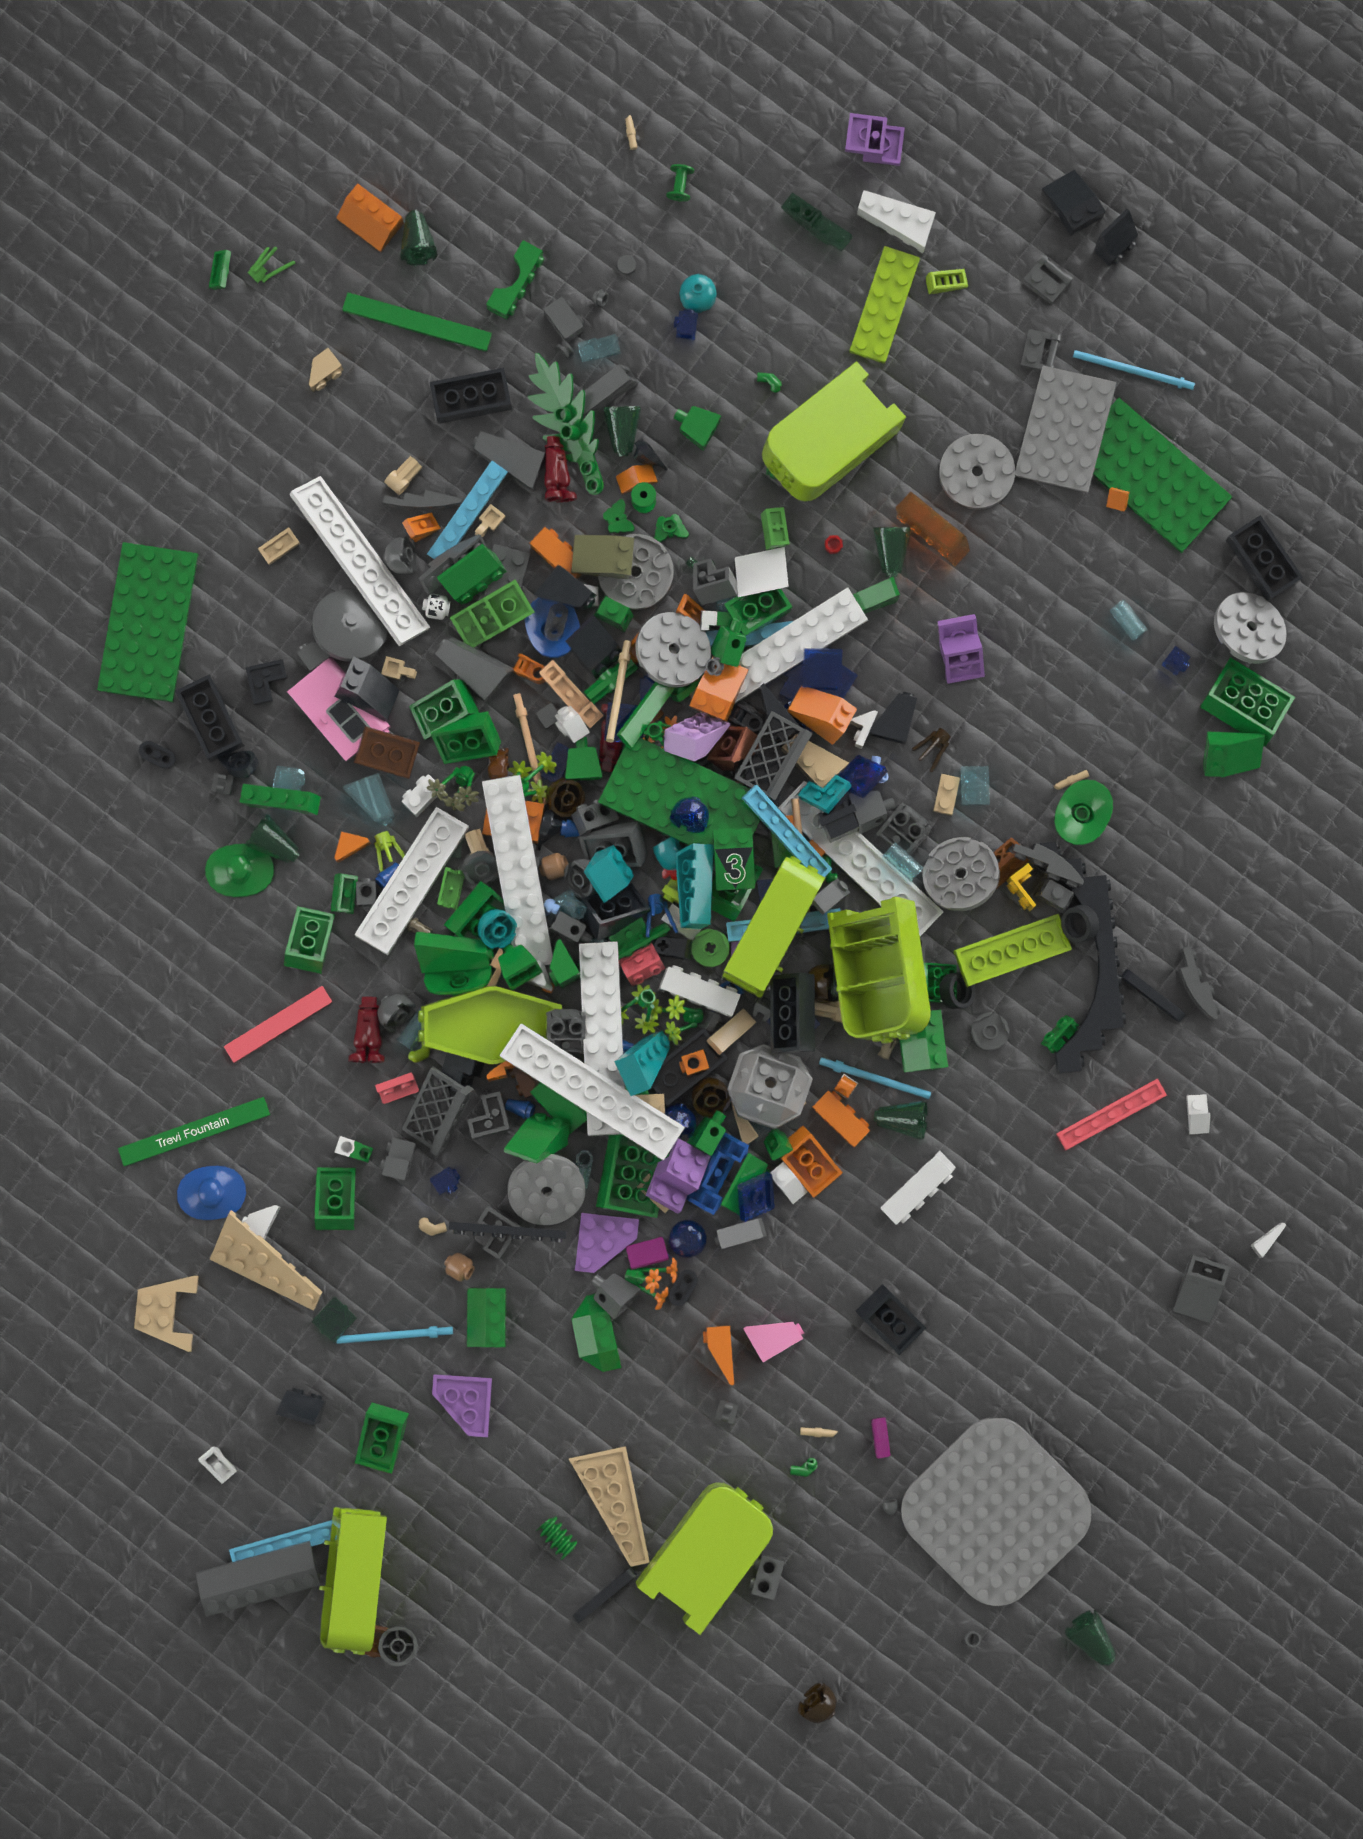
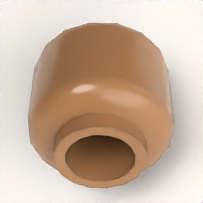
M559 853L545 856L542 858L541 865L539 866L540 873L549 880L563 877L568 861L564 855Z
M461 1253L448 1256L444 1264L447 1275L457 1281L468 1280L474 1272L473 1261Z

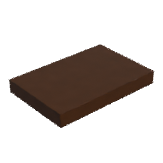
M365 726L354 763L409 779L420 742Z

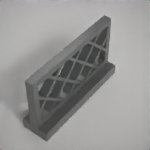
M771 711L734 779L752 788L754 784L750 782L755 781L756 785H758L757 780L768 777L770 786L767 791L761 790L768 798L775 801L809 741L812 732ZM772 717L780 720L781 729L771 731L769 723ZM794 728L799 731V734L795 739L788 740L786 729ZM783 730L786 741L775 744L772 733ZM770 734L773 745L762 748L761 737ZM787 744L789 752L787 755L779 757L776 746ZM774 747L776 758L766 761L763 750ZM761 751L763 762L753 764L751 760L752 753ZM777 760L779 770L769 774L767 763ZM764 764L767 775L756 778L754 767ZM751 768L754 779L745 780L740 775L744 769Z
M434 1067L430 1068L402 1130L431 1148L430 1153L438 1156L445 1151L474 1089L468 1085L466 1087L462 1086ZM433 1075L439 1078L441 1085L434 1086L432 1081ZM447 1086L457 1089L454 1096H450ZM442 1088L445 1098L439 1099L435 1089ZM431 1090L434 1100L427 1101L425 1092ZM447 1101L448 1111L442 1110L440 1102ZM435 1103L438 1113L431 1114L428 1104ZM418 1106H424L425 1116L419 1115ZM433 1117H440L441 1126H435ZM428 1118L431 1128L424 1129L421 1120ZM412 1121L417 1122L418 1131L409 1127ZM432 1131L434 1136L433 1142L427 1139L425 1132Z

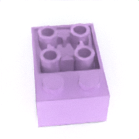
M697 713L665 729L664 751L696 761L709 753L729 728L730 723L724 722L719 718L709 717L705 713Z

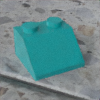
M614 845L596 852L584 870L585 875L603 902L608 901L628 886L634 876L631 868L623 860L622 854Z

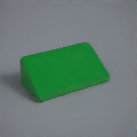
M342 873L335 874L331 912L354 914L358 876Z
M772 1129L763 1141L772 1160H776L793 1150L786 1134L778 1129Z

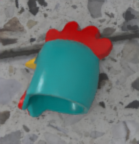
M672 837L654 846L653 851L659 864L663 867L662 877L666 879L671 876V879L676 881L675 853L683 848L680 842Z

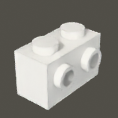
M565 706L558 710V714L555 715L557 719L555 724L565 737L568 736L575 743L590 733L580 715L571 706Z
M429 774L426 777L424 775L420 777L416 782L417 786L413 790L409 789L402 796L404 798L402 800L403 805L416 817L437 798V796L433 798L431 796L433 791H429L426 788L430 786L428 783L429 779L435 782Z

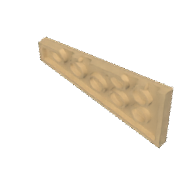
M231 1210L210 1260L314 1311L322 1291L306 1276L302 1277L295 1270L296 1267L282 1259V1255L260 1235L252 1232L249 1229L250 1226L245 1222L242 1223Z
M626 1446L569 1458L630 1567L650 1563Z

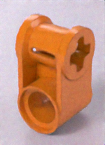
M519 653L513 673L536 684L545 683L546 681L542 677H534V673L542 670L544 666Z

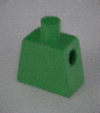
M692 406L688 413L678 409L673 419L682 423L680 433L704 451L721 421V415Z
M607 596L601 600L594 613L596 618L623 632H626L634 617L630 608Z
M733 618L730 627L722 625L711 646V654L714 657L720 658V663L737 668L746 642V636L740 632L744 623L741 620Z
M582 737L576 741V748L568 749L566 779L574 781L602 780L596 747H588L587 737Z
M513 945L505 946L503 949L504 954L498 958L503 977L511 990L543 973L536 959L523 945L516 947Z
M716 1110L711 1119L704 1117L687 1143L712 1156L726 1131L721 1126L726 1115Z

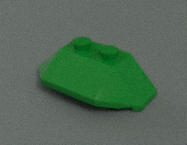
M595 1294L587 1295L571 1319L579 1357L602 1372L622 1368L611 1316L594 1300Z

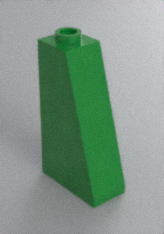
M416 932L414 947L422 973L490 968V961L494 958L493 948H489L480 939Z

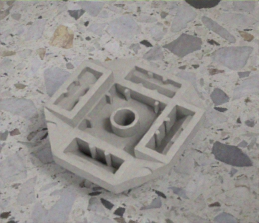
M763 1044L739 1054L728 1086V1093L738 1117L777 1129L800 1117L813 1079L800 1057L792 1054L771 1053V1047ZM771 1080L775 1083V1087L769 1088L765 1082Z

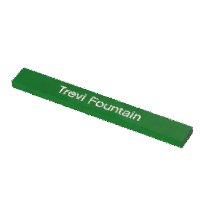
M265 1097L125 1145L118 1148L125 1167L259 1120L271 1114Z

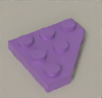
M581 1213L575 1271L595 1273L637 1239L639 1219Z
M434 1374L432 1395L468 1436L488 1437L492 1378Z

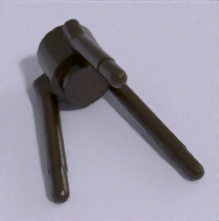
M939 728L914 746L912 751L917 750L931 740L932 744L918 759L922 761L935 746L941 747L930 768V772H933L945 749L949 746L948 741L951 736L944 729Z

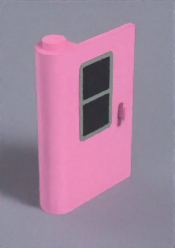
M330 657L287 692L342 758L347 761L357 753L365 726L390 733V725L387 721L334 697L345 672Z

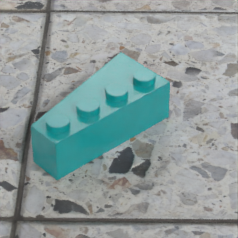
M693 843L675 853L681 928L702 929L710 925L714 849L712 844Z
M663 1030L643 1037L614 1061L630 1096L651 1089L670 1050L669 1039Z

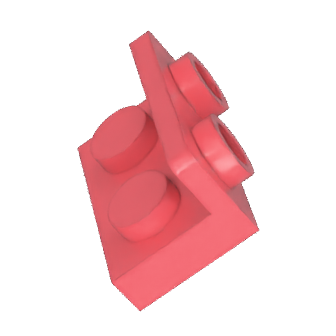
M652 943L635 951L631 956L619 960V964L631 986L641 984L644 980L653 975H658L661 971L665 970V966Z
M412 1072L375 1085L383 1104L419 1092Z

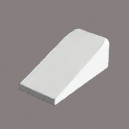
M1279 1223L1251 1244L1252 1249L1259 1258H1263L1285 1228V1223Z

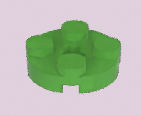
M705 929L695 936L691 952L697 963L703 967L713 968L725 962L729 955L730 946L727 937L723 933L714 929ZM708 943L716 946L714 953L705 951Z

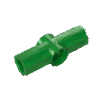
M631 659L630 663L627 664L625 680L638 670ZM620 663L606 670L598 678L599 680L584 691L586 697L594 705L608 693L615 691Z

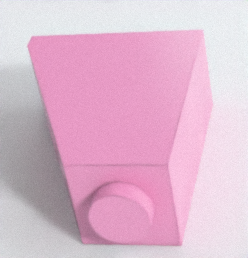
M794 1322L746 1326L743 1328L762 1362L803 1339L801 1335L804 1334L799 1323L795 1325Z

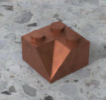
M729 726L711 749L707 760L723 771H735L739 761L746 758L758 735L747 727Z

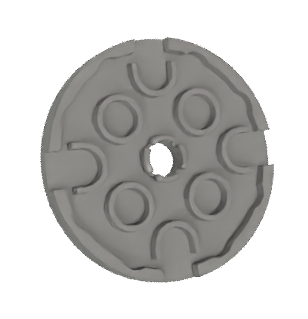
M984 434L966 435L955 440L944 452L939 467L940 482L947 496L955 503L968 509L980 510L990 508L1001 502L1009 493L1015 478L1014 460L1007 447L996 438ZM974 467L981 468L982 475H973L972 469Z
M643 534L626 535L624 537L634 538L632 568L638 567L641 570V574L637 577L631 575L628 579L598 576L599 584L607 597L625 605L630 610H642L656 605L670 590L674 575L673 562L667 549L656 539Z
M1246 592L1232 594L1218 606L1215 612L1214 628L1221 644L1224 643L1231 650L1230 654L1248 663L1260 664L1270 661L1283 649L1286 642L1284 620L1278 610L1262 596ZM1248 623H1250L1249 625L1252 626V628L1254 629V631H1251V630L1247 627V624H1248Z
M666 612L652 617L641 628L636 639L635 650L640 666L645 669L652 680L664 686L683 687L692 684L706 671V663L711 658V646L705 631L701 630V626L695 620L680 613ZM674 645L677 648L678 653H671L669 650V646Z
M957 837L942 842L931 851L923 867L922 876L925 889L936 904L952 911H967L982 905L993 895L999 882L1000 869L993 851L986 844L972 840L969 837ZM960 870L966 871L963 879L956 877V873Z
M551 1154L537 1164L523 1161L514 1169L509 1178L507 1189L509 1203L518 1216L530 1223L537 1225L558 1224L572 1217L581 1207L585 1198V1181L579 1168L569 1159L559 1155ZM544 1187L552 1189V1191L545 1194L541 1190Z

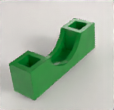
M524 240L514 255V261L520 269L517 281L508 288H495L486 303L487 310L506 320L509 315L513 316L515 313L517 301L523 299L526 293L525 287L528 283H532L536 268H540L544 262L543 250Z
M243 784L240 803L254 808H279L302 814L318 815L321 796L306 791Z

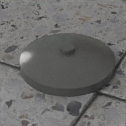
M344 589L330 593L319 602L312 618V633L319 647L329 656L341 661L350 662L353 656L360 660L372 657L382 648L388 634V630L358 590Z

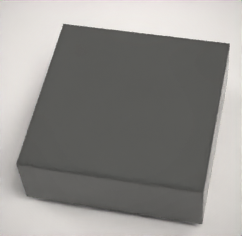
M552 703L535 713L546 730L557 722L555 715L558 712Z

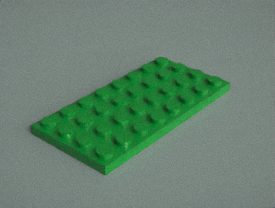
M1118 398L1111 405L1093 476L1108 489L1112 487L1128 491L1127 506L1182 553L1233 496L1123 400Z
M126 542L122 543L97 688L99 692L174 702L198 553Z
M639 738L632 748H628L625 745L598 801L599 804L687 845L693 843L714 845L713 830L752 828V835H754L760 822L759 817L742 800V797L750 788L683 757L665 752L664 748L642 738Z

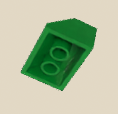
M481 544L440 574L437 579L453 599L463 605L470 602L477 593L485 591L492 582L501 579L507 571L497 555L484 544Z
M480 881L446 921L444 926L457 937L481 940L478 934L480 918L490 910L499 909L505 911L504 900L493 889Z
M559 939L550 964L551 972L549 976L555 987L559 985L562 989L580 979V972L561 939Z
M932 1010L930 1012L929 1023L923 1031L910 1035L909 1039L900 1040L904 1073L938 1070L948 1067L941 1010Z
M539 1082L530 1091L553 1119H561L564 1123L570 1124L569 1134L587 1121L586 1111Z
M748 1153L721 1206L739 1216L743 1213L747 1214L752 1205L748 1203L752 1196L756 1197L761 1188L758 1186V1183L761 1179L765 1180L770 1171L767 1169L768 1164Z
M468 1288L467 1347H506V1288Z

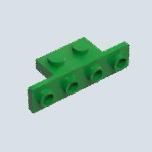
M641 917L608 938L611 942H618V956L621 959L631 956L640 947H647L652 940L664 937L671 929L664 922L650 930V936L646 937V924Z

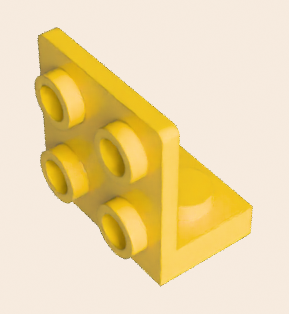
M1028 863L1006 881L1008 883L1006 886L1013 895L1016 893L1020 900L1018 902L1024 910L1028 909L1031 911L1036 904L1021 886L1023 882L1029 879L1031 876L1030 872L1033 870Z

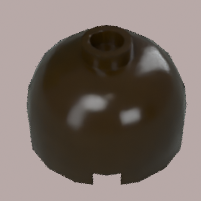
M560 778L552 782L548 787L546 802L555 814L561 817H571L577 811L576 807L584 804L585 792L578 782L572 779Z
M831 964L817 965L808 972V974H814L815 1001L831 1003L834 994H830V992L835 988V977Z
M704 1078L693 1088L692 1104L700 1115L713 1117L716 1110L721 1113L725 1112L730 1105L731 1097L724 1082L717 1078Z
M816 1683L804 1694L807 1697L804 1702L800 1701L798 1705V1712L803 1718L812 1723H821L834 1716L837 1700L834 1692L825 1683L823 1685Z

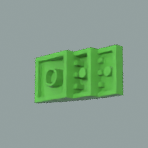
M515 579L454 614L450 619L464 643L474 648L535 612Z

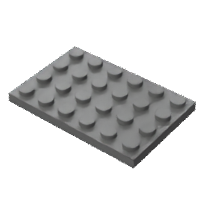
M1042 366L1015 470V477L1088 493L1117 382Z

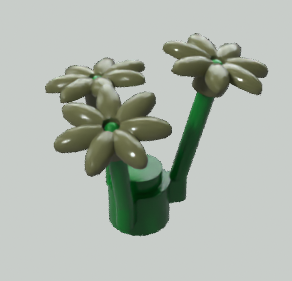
M461 766L460 769L456 767L441 783H439L438 779H435V782L431 779L428 780L430 786L426 788L429 791H433L431 796L433 798L437 796L439 800L445 802V806H452L454 811L456 809L464 811L463 808L466 806L461 803L465 800L468 806L471 805V801H479L475 797L479 792L471 791L475 773L468 766ZM455 776L456 782L460 786L457 793L451 798L444 789L446 788L445 785Z

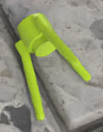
M388 831L374 836L380 872L383 871L381 850H385L389 862H393L389 851L393 844L402 859L404 858L405 854L397 844L394 836H390Z

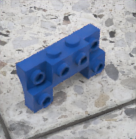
M725 1132L714 1153L710 1156L699 1189L687 1195L686 1200L714 1215L719 1210L723 1198L718 1195V1192L723 1186L734 1161L736 1160L741 1163L742 1159L747 1156L749 1145Z

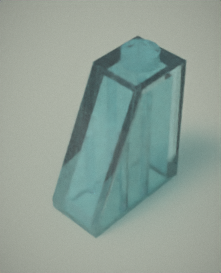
M379 773L343 786L344 791L377 825L385 826L393 822L392 819H395V815Z

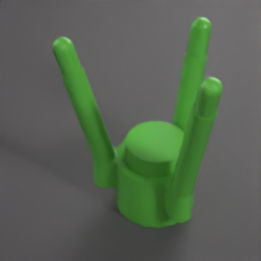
M266 247L247 273L257 283L260 281L265 283L272 276L294 265L295 261H291L265 275L267 270L263 265L277 250V247H274L267 254L269 247Z

